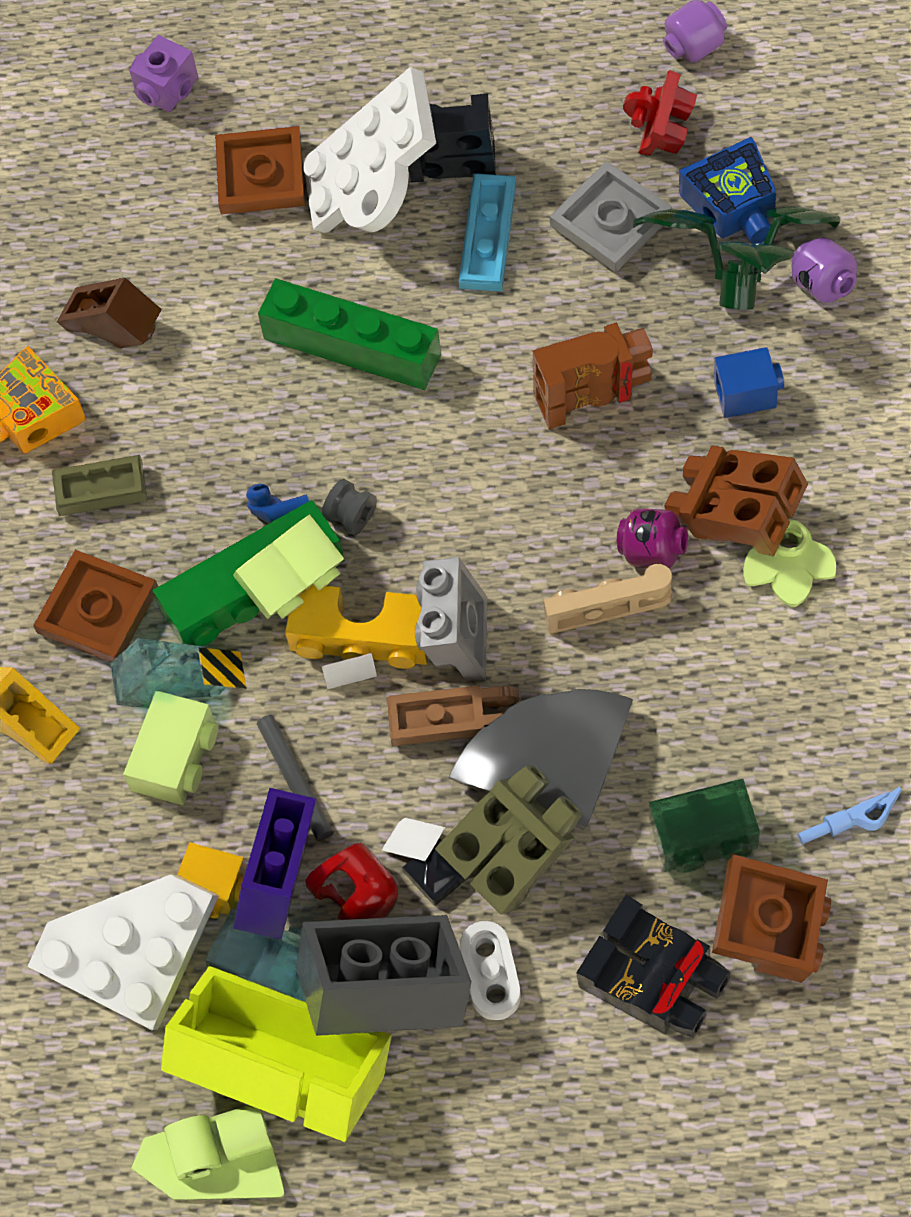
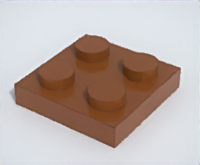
M299 126L215 135L218 204L221 215L306 206L302 141Z
M75 549L33 625L37 634L118 665L154 598L152 590L157 588L158 584L155 579Z

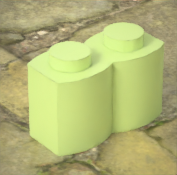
M309 514L238 568L233 576L267 619L276 613L284 619L304 603L299 595L314 584L320 591L341 574L336 566L344 560V557Z

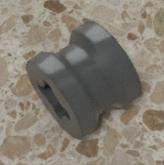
M341 479L327 495L322 507V514L329 522L339 521L344 524L347 532L357 535L373 516L377 497L368 491L360 493L355 490L353 483L346 479Z

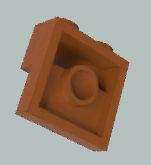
M733 854L728 860L712 953L755 964L754 971L802 983L813 972L816 973L822 962L824 945L818 943L820 926L826 924L831 909V898L825 896L828 879Z

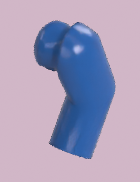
M260 483L252 485L246 493L249 500L247 507L250 512L268 523L277 520L309 501L307 494L282 501L271 495L267 485Z

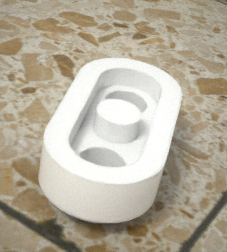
M476 922L464 931L460 940L461 954L472 981L470 987L472 1003L475 1010L484 1018L502 1020L511 1016L517 1010L521 1001L520 985L508 935L500 925L494 922ZM481 944H491L495 948L493 954L488 957L480 956L476 951ZM491 990H502L506 994L505 998L499 1003L490 1002L487 999V995Z

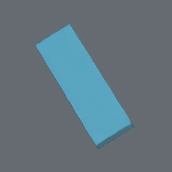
M473 173L459 275V289L503 291L516 190V176Z

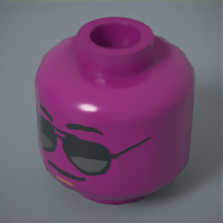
M637 508L632 510L627 518H622L619 523L616 540L617 549L633 567L648 568L653 564H662L671 568L676 562L678 555H684L687 550L688 531L686 527H681L678 516L671 510Z

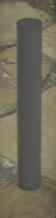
M267 715L259 719L257 726L291 792L316 798L274 716ZM316 799L310 829L317 842H320L332 836L334 831Z

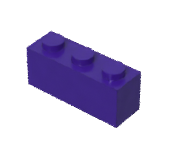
M269 788L241 885L233 929L282 940L310 833L317 798Z

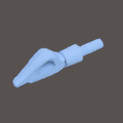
M899 786L890 793L886 792L847 810H841L823 817V823L797 833L798 839L803 845L830 833L831 837H834L852 828L854 825L868 831L877 830L886 822L902 790ZM874 809H884L882 815L877 820H871L866 816Z

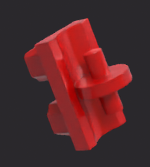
M669 70L666 74L664 85L657 87L654 96H652L653 90L650 87L642 86L639 92L629 93L625 97L623 110L632 118L631 125L641 128L644 121H646L638 151L639 154L651 156L656 148L677 154L683 146L688 129L669 121V116L687 121L695 106L697 95L678 86L681 74Z

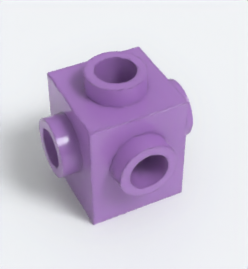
M157 35L143 53L135 57L129 69L136 96L146 105H156L168 112H171L180 100L188 96L193 83L198 78L192 51L160 35Z

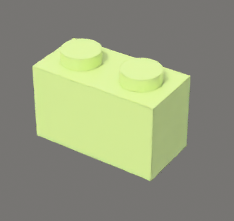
M155 691L123 773L130 791L184 806L188 792L195 793L199 787L202 777V766L199 763L204 750L210 751L213 748L218 734V724L215 723L209 704Z

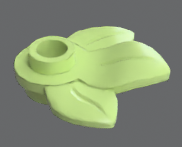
M788 519L790 524L782 540L793 539L797 546L786 548L780 544L774 557L759 554L755 547H753L745 559L743 578L747 586L771 583L772 590L784 604L797 607L809 596L813 578L819 580L835 578L836 561L832 551L827 546L812 540L809 530L802 523Z

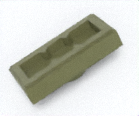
M140 455L52 470L56 510L59 516L148 501L143 462Z

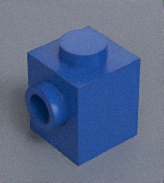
M768 347L714 357V384L724 418L777 408L778 390L784 389V378L779 362L772 364Z

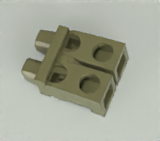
M535 765L525 766L511 778L498 780L489 790L490 792L477 803L435 848L464 879L475 877L470 885L500 915L514 911L528 896L526 893L541 875L556 861L562 851L572 843L575 837L570 832L575 828L583 814L565 796L559 797L548 810L536 800L550 781Z

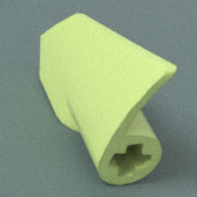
M250 1105L209 1118L207 1115L193 1116L166 1126L164 1132L143 1139L131 1168L173 1200L282 1198L285 1195L263 1112L261 1109Z

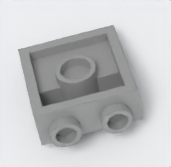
M459 557L423 561V570L420 573L416 586L417 599L422 607L415 626V638L418 648L425 652L435 666L451 664L459 670L466 681H486V594Z

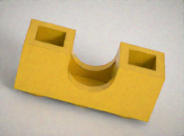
M312 585L299 595L304 603L288 615L285 634L290 651H295L296 654L303 658L320 659L324 654L341 656L343 660L372 653L373 660L387 661L388 664L396 668L410 669L415 664L427 665L428 656L423 650L418 648L415 638V626L422 608L419 605L417 595L386 592L383 609L375 619L365 623H354L343 617L344 601L340 587L325 586L319 591L315 585Z

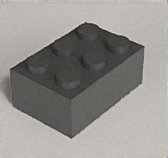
M447 915L303 922L296 970L316 1036L463 1027L472 981Z

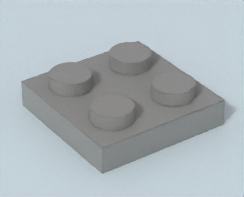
M606 161L550 215V226L616 273L662 227V225L646 222L633 228V221L652 212L672 209V206Z

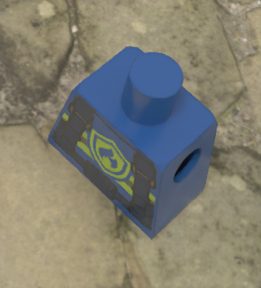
M752 137L679 170L680 196L695 212L714 218L713 225L716 234L720 238L724 239L743 230L752 244L765 241L771 226L767 220L769 216H766L768 209L776 207V190Z

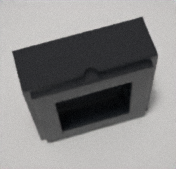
M440 838L426 861L413 858L402 867L404 874L434 906L439 904L467 880L435 850L442 841Z

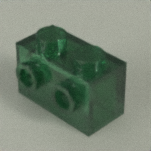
M743 778L649 802V821L664 872L675 869L679 873L692 872L703 867L707 861L723 857L724 860L728 861L733 854L747 857L752 853V850L758 849L760 830Z

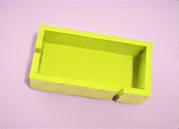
M209 966L191 990L189 1000H184L165 1027L161 1071L291 1122H294L298 1116L304 1118V1127L346 1142L384 1079L391 1034L368 1032L316 1036L306 1002Z

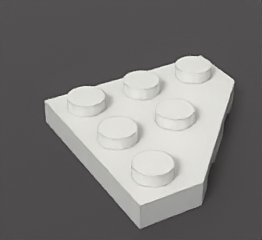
M170 874L47 922L27 967L151 1030H158L219 895L179 875Z

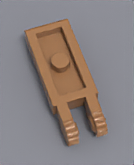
M480 685L389 696L387 697L392 747L474 737L483 727H487L492 721L502 715V713L484 715L483 706L497 707L516 704L520 700L519 690L514 688V686L480 688Z

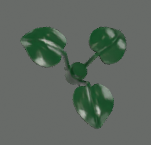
M799 206L768 209L766 216L773 217L774 219L764 243H754L752 245L738 241L718 243L713 225L714 218L688 210L668 209L652 212L633 221V228L648 222L679 229H698L707 234L715 265V279L721 280L719 305L730 309L750 310L754 309L756 287L757 282H761V272L766 274L777 263L794 257V250L772 244L779 227L792 222L796 224L828 223L835 228L840 224L841 217ZM720 250L726 251L742 260H729L727 268H724Z

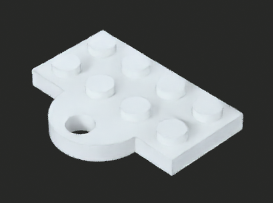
M409 67L303 159L313 230L322 233L330 232L345 220L350 226L367 232H375L387 226L396 216L404 201L408 187V166L436 144L424 72Z

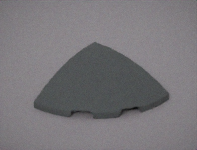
M572 689L571 691L548 695L541 694L526 699L508 708L504 714L492 721L487 727H483L474 736L458 758L448 779L488 794L489 790L498 780L511 778L525 766L535 765L550 781L536 800L548 810L559 797L565 796L570 799L583 812L575 827L584 830L588 826L607 776L633 699L616 693L591 689Z

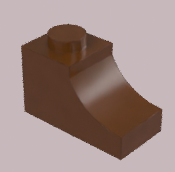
M124 277L76 287L57 323L67 331L91 334L112 343L117 348L142 345L150 339L155 331L154 323L162 309Z

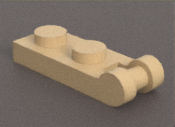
M653 564L646 569L643 576L626 580L618 578L608 579L599 583L597 587L581 591L573 589L562 590L551 598L544 599V614L549 635L666 606L672 597V573L670 569L662 564Z

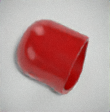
M362 842L353 844L335 854L315 868L305 880L307 889L316 899L329 898L341 907L337 920L386 918L394 909L398 900V885L395 878ZM338 870L344 871L355 884V892L346 902L332 883L322 887L327 878Z

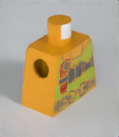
M29 346L24 348L0 372V443L9 438L23 454H26L86 420L79 399Z

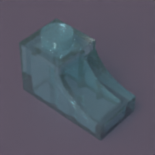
M137 638L110 663L116 704L120 706L149 709L155 691L188 699L216 697L225 690V687L204 685L198 647H210Z

